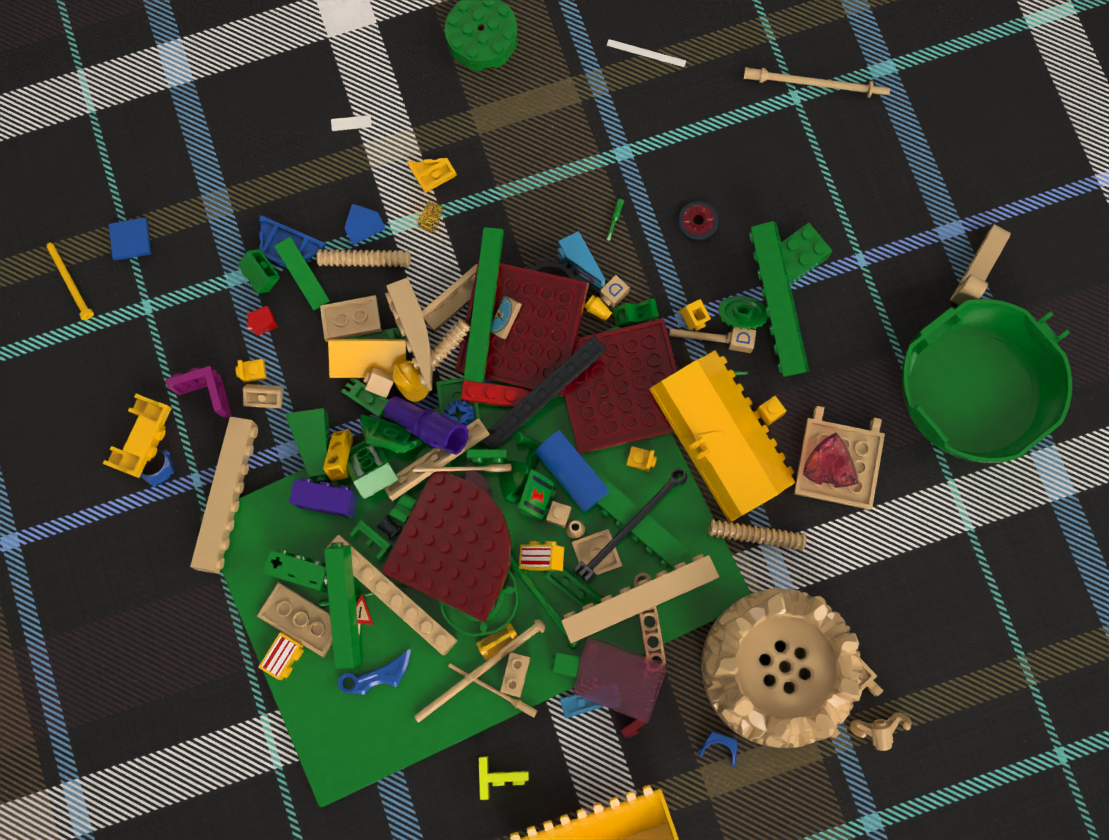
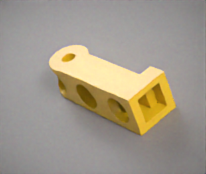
M349 429L332 434L323 470L331 481L348 478L349 471L346 467L350 448L353 444V436Z

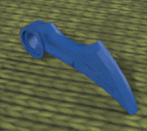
M406 650L398 658L378 669L358 676L352 673L341 675L338 680L339 689L344 693L365 695L371 687L378 684H389L396 687L406 671L411 650ZM347 677L354 680V686L351 689H346L343 686V681Z

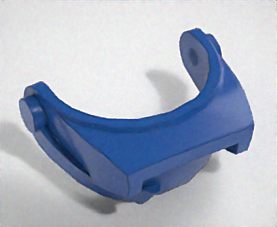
M168 450L162 451L165 456V462L157 473L145 475L142 472L140 477L154 487L157 484H162L171 474H174L173 462Z
M712 731L703 743L702 748L699 747V756L702 757L704 750L713 743L724 744L733 754L730 767L736 766L737 739Z

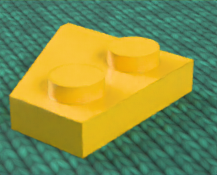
M439 158L437 160L426 159L424 162H407L424 193L457 176L447 158Z

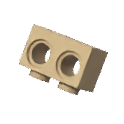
M510 652L500 690L501 693L521 697L530 657Z

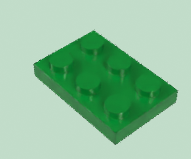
M464 378L436 382L441 414L444 413L448 403L461 400L463 381H466ZM467 402L474 411L473 422L478 418L481 421L478 403ZM457 408L456 414H453V417H456L460 422L461 416L464 413H461Z

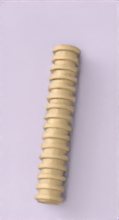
M319 249L317 252V264L319 266L323 264L325 266H328V264L334 266L336 264V266L353 265L354 267L357 265L360 267L363 265L365 267L369 265L371 267H374V265H377V267H380V265L386 267V265L392 267V265L394 267L398 265L400 267H403V265L409 267L411 262L409 250H406V252H403V250H400V252L394 250V252L388 250V252L386 250L382 252L380 250L376 252L374 250H371V252L365 250V252L359 250V252L357 250H353V252L351 250L347 252L342 250L340 252L339 250L328 251L325 249L322 251V249Z
M459 319L458 324L455 323V327L450 328V332L446 333L447 336H443L442 341H438V345L434 346V350L431 349L433 371L436 370V366H440V362L443 363L444 358L448 357L447 354H451V350L460 344L459 341L464 340L463 337L468 335V331L470 332V326L464 320Z
M712 519L709 523L708 534L710 537L715 535L716 538L721 536L722 539L727 537L729 540L733 538V540L739 539L741 542L745 540V542L751 541V543L757 542V544L763 543L764 545L769 544L770 546L775 545L782 548L787 546L788 549L793 547L794 550L799 548L800 551L806 546L805 533L800 535L798 532L794 534L792 531L788 533L786 530L782 532L780 529L777 531L773 528L769 530L767 527L763 529V527L757 528V526L751 527V525L745 526V524L739 525V523L734 525L733 522L728 524L727 521L722 523L721 520L715 522V519Z

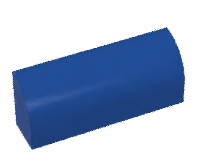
M560 430L549 437L535 451L536 455L584 513L609 494V489Z

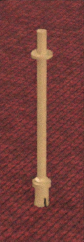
M745 67L744 79L759 80L760 83L766 80L866 92L868 98L871 97L872 93L889 95L890 88L873 86V81H870L868 85L770 73L766 68L754 69Z

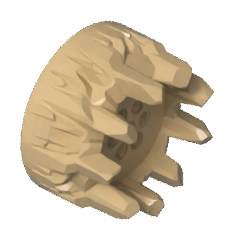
M782 588L766 589L747 595L729 606L717 618L705 640L701 671L706 695L720 719L734 732L754 743L775 748H795L832 736L834 730L838 728L837 725L842 724L850 714L849 711L853 708V702L860 700L862 690L859 686L861 683L859 676L863 670L862 662L858 658L860 657V652L857 650L859 642L856 634L849 632L850 626L845 625V621L836 611L833 612L832 608L826 604L825 599L821 596L811 597L805 592ZM777 641L784 643L785 649L783 652L776 651L775 643ZM796 648L803 649L805 654L803 659L800 660L795 657L794 652ZM760 655H768L770 661L767 666H763L759 662ZM782 661L789 664V670L786 673L781 672L779 669V664ZM802 668L809 672V677L806 680H802L799 677V671ZM767 674L771 675L774 679V683L770 687L766 686L763 681ZM786 682L793 684L794 689L790 694H787L783 689Z

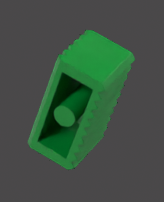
M260 249L247 251L237 265L242 270L243 276L251 283L254 291L258 294L269 292L280 276Z

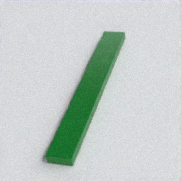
M486 227L483 229L464 380L484 383L504 234L503 229Z

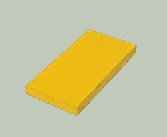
M329 339L330 378H365L367 371L371 373L373 367L392 374L395 364L406 361V339Z

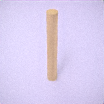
M670 329L669 336L723 343H726L727 335Z

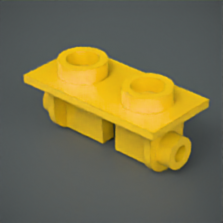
M510 623L502 631L491 634L476 644L487 661L516 639L518 635Z

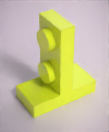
M488 756L479 757L480 800H488L490 798V782H492V786H504L505 782L513 781V785H525V781H529V771L489 773Z

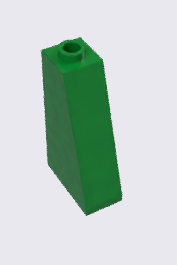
M324 408L287 413L286 419L309 477L316 483H320V481L327 482L330 478L323 470V466L330 445L328 413Z

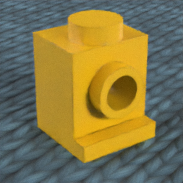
M701 299L678 311L689 330L695 328L698 331L706 327L705 322L711 319Z

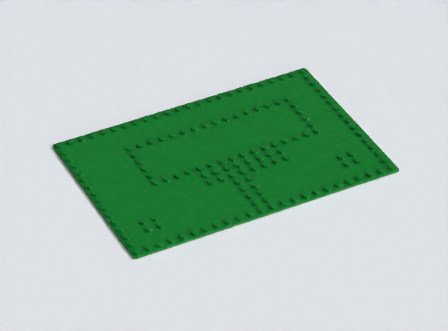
M615 326V327H613V328H611V329H609V330H606V331H611V330L620 329V328L617 327V326ZM495 381V382H493V383H490V384H494V385H502V386H509V387H517V388L529 389V388H525V387H521V386H517V385H513V384H508V383H504V382H500V381ZM556 395L495 450H507L508 461L513 460L525 463L531 447L524 443L518 444L515 442L517 432H521L544 443L549 437L560 430L577 451L565 396ZM478 403L481 422L487 430L512 409L511 407ZM440 407L431 411L440 413ZM672 434L580 454L588 465L641 509L669 482L671 472L674 469L682 468L687 474L686 483L674 487L648 515L689 549L678 564L685 562L687 565L693 562L692 558L703 554L704 557L709 555L719 578L656 606L663 644L717 619L733 603L751 594L725 540L721 536L716 538L715 535L710 537L708 534L709 523L714 518ZM480 441L468 450L489 449ZM424 443L405 453L393 452L386 448L383 449L397 474L411 465L421 450L433 446ZM631 447L647 451L654 450L653 456L657 457L654 468L650 467L649 472L626 466ZM466 450L452 460V467L486 466L492 462L484 461V464H473L467 458ZM539 459L535 471L555 483L554 488L557 489L554 500L550 499L548 507H551L553 501L571 507L567 524L571 520L581 521L585 526V533L581 538L609 529L613 539L620 532V529L614 524L615 520L610 516L605 517L599 512L600 507L596 504L584 513L546 465ZM305 468L238 499L239 509L235 512L233 518L234 528L229 534L230 543L224 553L225 563L221 571L260 664L281 632L257 617L278 582L319 606V600L328 599V591L324 593L263 574L262 572L270 550L276 552L277 548L293 553L292 557H295L296 554L312 559L311 563H314L315 560L325 562L324 549L327 548L337 535H340L377 569L382 571L392 549L378 563L350 540L349 534L361 520L394 548L400 534L391 541L382 529L379 530L377 528V525L395 508L401 496L392 501L383 488L373 496L363 499L349 473L348 478L336 481L327 480V483H331V486H335V488H339V485L351 487L354 493L359 496L354 519L299 509L289 504L294 480L300 481L301 478L312 480ZM485 470L452 472L453 475L467 480L485 491L498 505L509 527L512 545L510 552L518 563L521 545H529V541L541 542L540 545H545V541L557 542V546L564 547L563 565L572 571L579 564L572 545L573 541L579 539L570 538L566 533V528L547 523V518H544L543 522L520 515L518 509L520 500L511 502L502 497L499 483L501 472L490 473ZM420 482L406 492L419 499L425 484ZM391 516V520L396 525L404 528V523ZM576 524L572 526V529L577 531L579 526ZM627 535L615 547L622 567L597 575L589 584L601 596L604 595L606 597L611 594L612 597L620 595L619 590L628 586L633 589V581L640 573H646L654 580L657 578L656 574L667 570V573L675 569L665 568L659 563V557L655 554L651 556L643 549L645 546L640 541L636 543ZM510 565L509 570L516 580L519 595L518 610L510 622L517 635L520 636L535 624L534 620L539 619L544 622L545 631L543 633L541 631L537 632L511 652L530 657V662L521 697L505 695L512 699L521 700L533 707L645 653L638 614L581 639V644L576 649L569 648L567 646L570 644ZM525 570L562 620L565 619L563 615L575 611L577 614L583 611L581 606L544 577L548 571ZM353 575L355 595L370 592V590ZM385 575V576L388 577L396 586H397V585H402V584H404V583H401V582H399V581H397V580H395V579H393V578H391V577ZM644 577L638 578L637 583L640 582V581H642V580H644V579H646V578H644ZM407 587L401 590L458 640L445 656L438 652L376 595L365 596L364 599L373 625H360L361 664L355 668L335 669L333 644L325 657L303 646V654L298 661L295 660L291 665L293 668L292 672L287 678L284 677L283 680H278L263 671L320 807L333 803L523 712L518 708L515 709V706L508 700L473 681L420 722H417L414 717L465 677L449 668L448 665L450 663L469 674L486 662L476 643L489 635L472 637L457 631L444 618L439 600L412 587ZM329 607L322 608L330 613ZM648 616L645 617L644 624L646 627L651 628L654 626L655 621L652 617ZM650 636L647 644L649 647L655 648L658 645V640L656 637ZM406 650H411L406 671L396 687L389 684H378L371 687L365 695L344 693L339 689L338 680L341 675L345 673H352L356 676L387 665ZM559 652L580 657L576 677L552 672L553 668L550 667L552 655L556 656V653ZM510 654L477 679L500 691ZM350 677L345 678L343 686L346 689H351L354 686V680Z

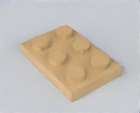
M376 295L320 306L326 342L329 339H345L382 332Z

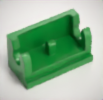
M361 520L349 534V539L378 563L393 548L392 545Z

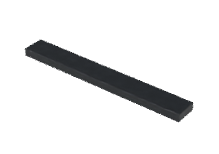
M594 335L487 431L490 435L481 441L489 450L497 449L607 351L606 347Z

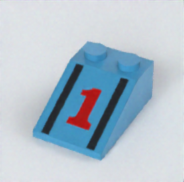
M579 231L558 241L557 257L560 263L568 262L569 268L573 266L576 269V275L579 274L582 280L589 282V285L600 291L605 286V278Z

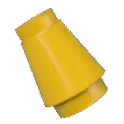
M592 295L584 305L587 312L604 321L612 314L598 296L596 298Z

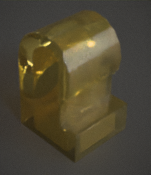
M429 201L422 215L417 220L419 228L435 233L444 207Z

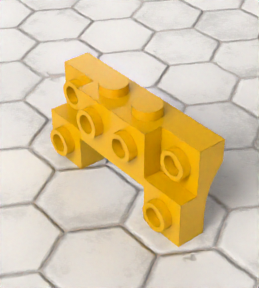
M135 394L137 401L133 409L129 408L128 411L138 416L123 451L111 446L110 450L113 452L109 460H104L103 464L139 478L146 462H150L151 458H154L157 453L156 447L165 436L166 427L164 424L172 408Z

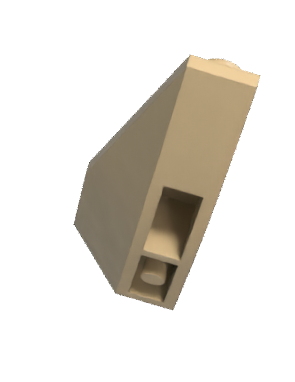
M405 278L386 285L388 293H385L402 337L406 336L407 341L405 344L409 353H413L414 358H412L414 367L415 369L419 368L421 372L418 375L422 386L426 385L428 391H431L433 369L429 336L409 279Z

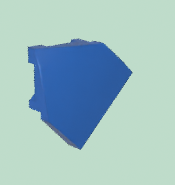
M352 204L344 229L351 243L355 245L385 230L386 227L378 212Z

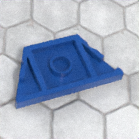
M262 215L260 216L261 232L259 239L261 244L259 249L266 256L265 258L286 267L274 246L291 237L306 262L315 256L319 249H324L326 246L322 241Z

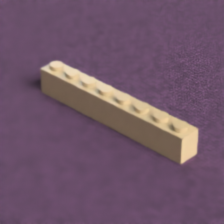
M236 417L229 418L190 566L195 570L219 574L220 569L224 567L225 559L223 557L225 550L229 547L230 531L234 528L233 518L235 512L239 509L238 499L244 489V476L249 470V456L253 454V441L258 435V427L252 420Z
M337 535L331 542H343V545H350L340 535ZM351 545L353 575L438 652L445 656L458 640Z
M703 554L692 558L693 562L686 565L685 562L674 566L675 570L667 573V570L656 574L657 578L649 581L646 578L638 582V587L631 589L628 586L619 590L620 595L612 597L610 594L601 598L602 603L594 606L593 603L582 607V612L576 614L575 611L563 615L565 619L561 620L570 642L574 643L719 578L710 556L704 557Z

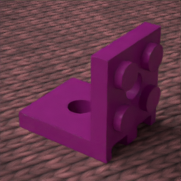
M211 366L193 368L188 373H177L165 380L167 387L178 395L208 386L214 411L224 419L232 417L221 375H217V371L215 369L212 370Z

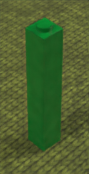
M335 542L331 543V547L324 549L335 669L355 668L361 664L351 545Z

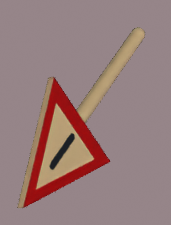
M363 594L356 603L359 633L361 624L373 625Z

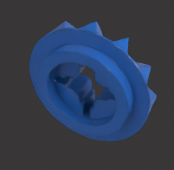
M455 400L448 403L444 409L443 415L465 426L473 422V408L464 400ZM457 408L461 413H464L461 416L460 422L456 417H453V414H456Z

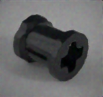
M389 515L385 516L377 525V528L379 530L382 529L391 541L403 529V527L396 525Z

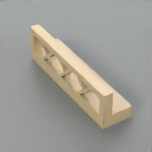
M478 264L473 266L422 310L424 321L434 332L470 302Z

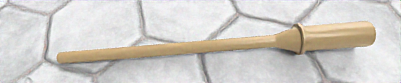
M490 463L486 466L413 468V472L485 470L490 473L511 471V464Z
M451 663L448 665L449 668L464 676L468 675V673ZM479 679L474 680L479 685L511 702L515 709L518 708L533 718L535 717L538 710L521 700L512 699Z

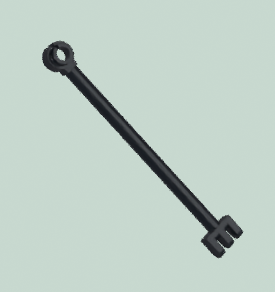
M682 468L674 469L671 472L669 482L587 565L581 561L573 569V572L580 579H583L585 584H589L597 576L593 569L674 487L686 483V472Z

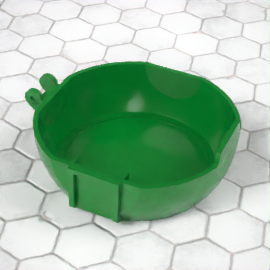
M972 299L965 301L955 310L951 307L920 331L911 340V344L906 351L901 373V387L904 403L912 421L931 443L954 457L979 463H999L1020 458L1060 426L1068 412L1072 396V375L1068 358L1057 343L1066 337L1070 331L1067 329L1059 336L1053 332L1045 322L1054 315L1052 311L1039 321H1036L1027 310L1004 301Z

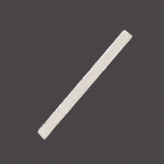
M609 39L607 46L681 67H684L686 63L682 59Z

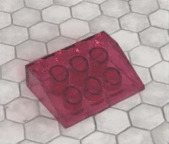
M588 637L581 656L573 694L648 723L668 665L597 637Z

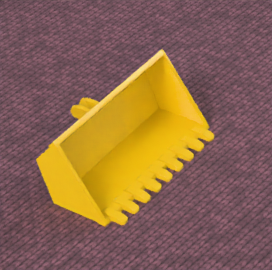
M715 350L662 380L649 390L727 520L732 522L779 495L796 482L791 476L794 473L792 467H786L783 462L786 459L782 452L778 454L774 448L777 446L775 439L770 440L766 433L769 432V429L766 425L761 426L757 420L760 418L758 411L753 412L749 405L752 404V401L749 397H743L741 391L744 388L740 383L736 385L734 382L735 373L733 370H727L724 365L727 363V360L724 356L719 357Z
M650 785L642 788L644 795L636 797L634 791L626 793L627 801L619 803L618 797L611 798L609 800L610 807L603 809L601 803H596L593 805L595 811L593 813L586 814L585 809L577 810L578 818L570 820L567 814L560 816L562 824L553 826L552 821L548 820L543 823L545 830L537 832L534 826L527 828L528 836L520 838L518 832L510 834L511 840H679L662 790L652 791Z

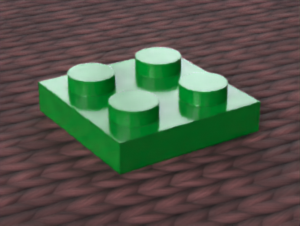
M467 450V458L473 464H484V461H491L492 464H504V461H508L507 450Z

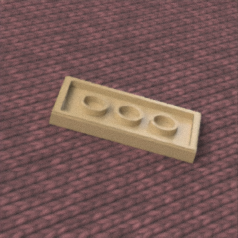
M278 582L257 617L318 655L325 657L333 644L330 613Z

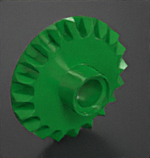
M746 296L727 298L720 303L718 309L722 322H726L728 326L732 325L733 328L738 327L741 330L743 328L750 330V328L762 327L768 318L766 307L760 301Z

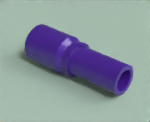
M398 396L392 397L386 403L384 409L385 416L405 427L408 432L421 438L423 442L455 455L460 453L465 447L469 436L465 425L441 413L433 412L429 409L424 410Z

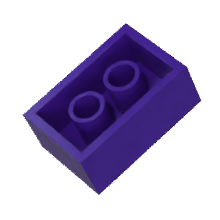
M301 478L300 481L294 480L289 504L299 509L354 519L359 496L348 486L339 485V488H335V486H331V483L320 481L319 484H316L310 479Z

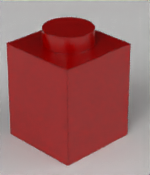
M268 306L246 314L248 321H246L247 327L250 332L253 331L257 336L278 328L274 315Z

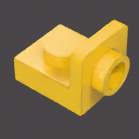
M263 359L247 362L237 360L238 366L235 367L236 375L244 383L267 379Z
M631 447L626 466L649 472L650 467L654 468L657 457L653 456L654 450L647 451Z

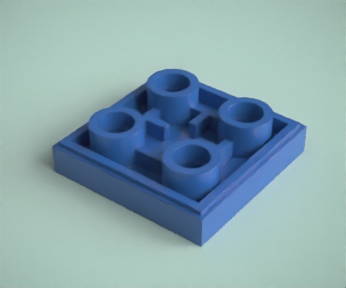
M146 218L109 224L112 258L115 261L151 255L148 221Z

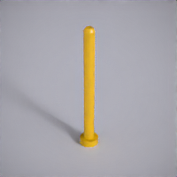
M48 243L46 247L81 311L79 316L82 320L90 319L94 315L92 309L87 308L54 244Z

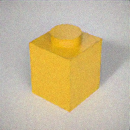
M774 396L759 406L757 411L766 425L769 426L782 417L786 409L777 397Z

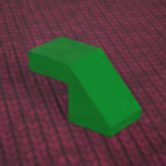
M651 298L638 304L625 303L613 308L615 325L617 327L645 323L658 318L656 301Z

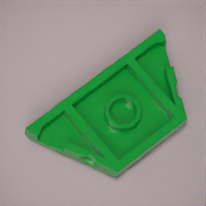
M365 415L360 417V425L365 441L374 447H382L393 452L405 453L425 443L421 438L408 432L405 427L397 423Z

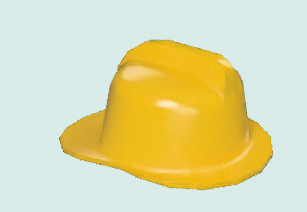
M405 361L394 365L395 369L392 373V378L404 397L413 402L424 399L429 391L426 385L422 386L418 375L421 372L419 368L415 369L412 361Z

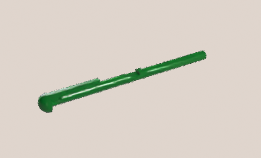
M510 552V565L570 644L567 646L571 649L578 648L581 644V639L574 643L570 642L561 622L562 619L528 576L527 572L524 569H519L518 561Z

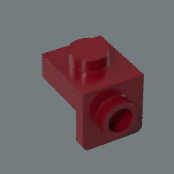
M634 706L630 708L636 719L620 730L625 738L627 736L632 738L641 732L639 728L645 724L643 719L646 717L640 708L635 709Z

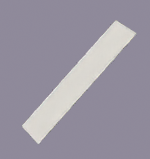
M371 115L331 119L332 131L372 127Z

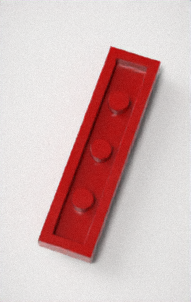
M463 381L461 401L513 408L532 390Z

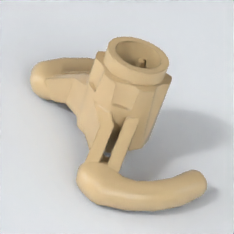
M898 712L893 713L888 720L877 719L874 723L854 720L850 723V730L861 738H865L866 734L872 737L875 748L885 751L892 748V734L899 722H904L903 728L905 730L911 728L912 722L907 715Z

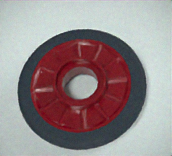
M702 201L688 203L681 209L678 216L680 230L685 236L694 240L709 238L715 233L719 224L716 210L710 204ZM697 216L702 217L704 221L700 225L695 224L693 221Z

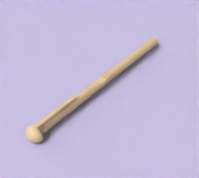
M539 619L534 620L535 624L417 713L414 716L417 722L423 720L537 632L541 631L543 633L545 631L544 622Z

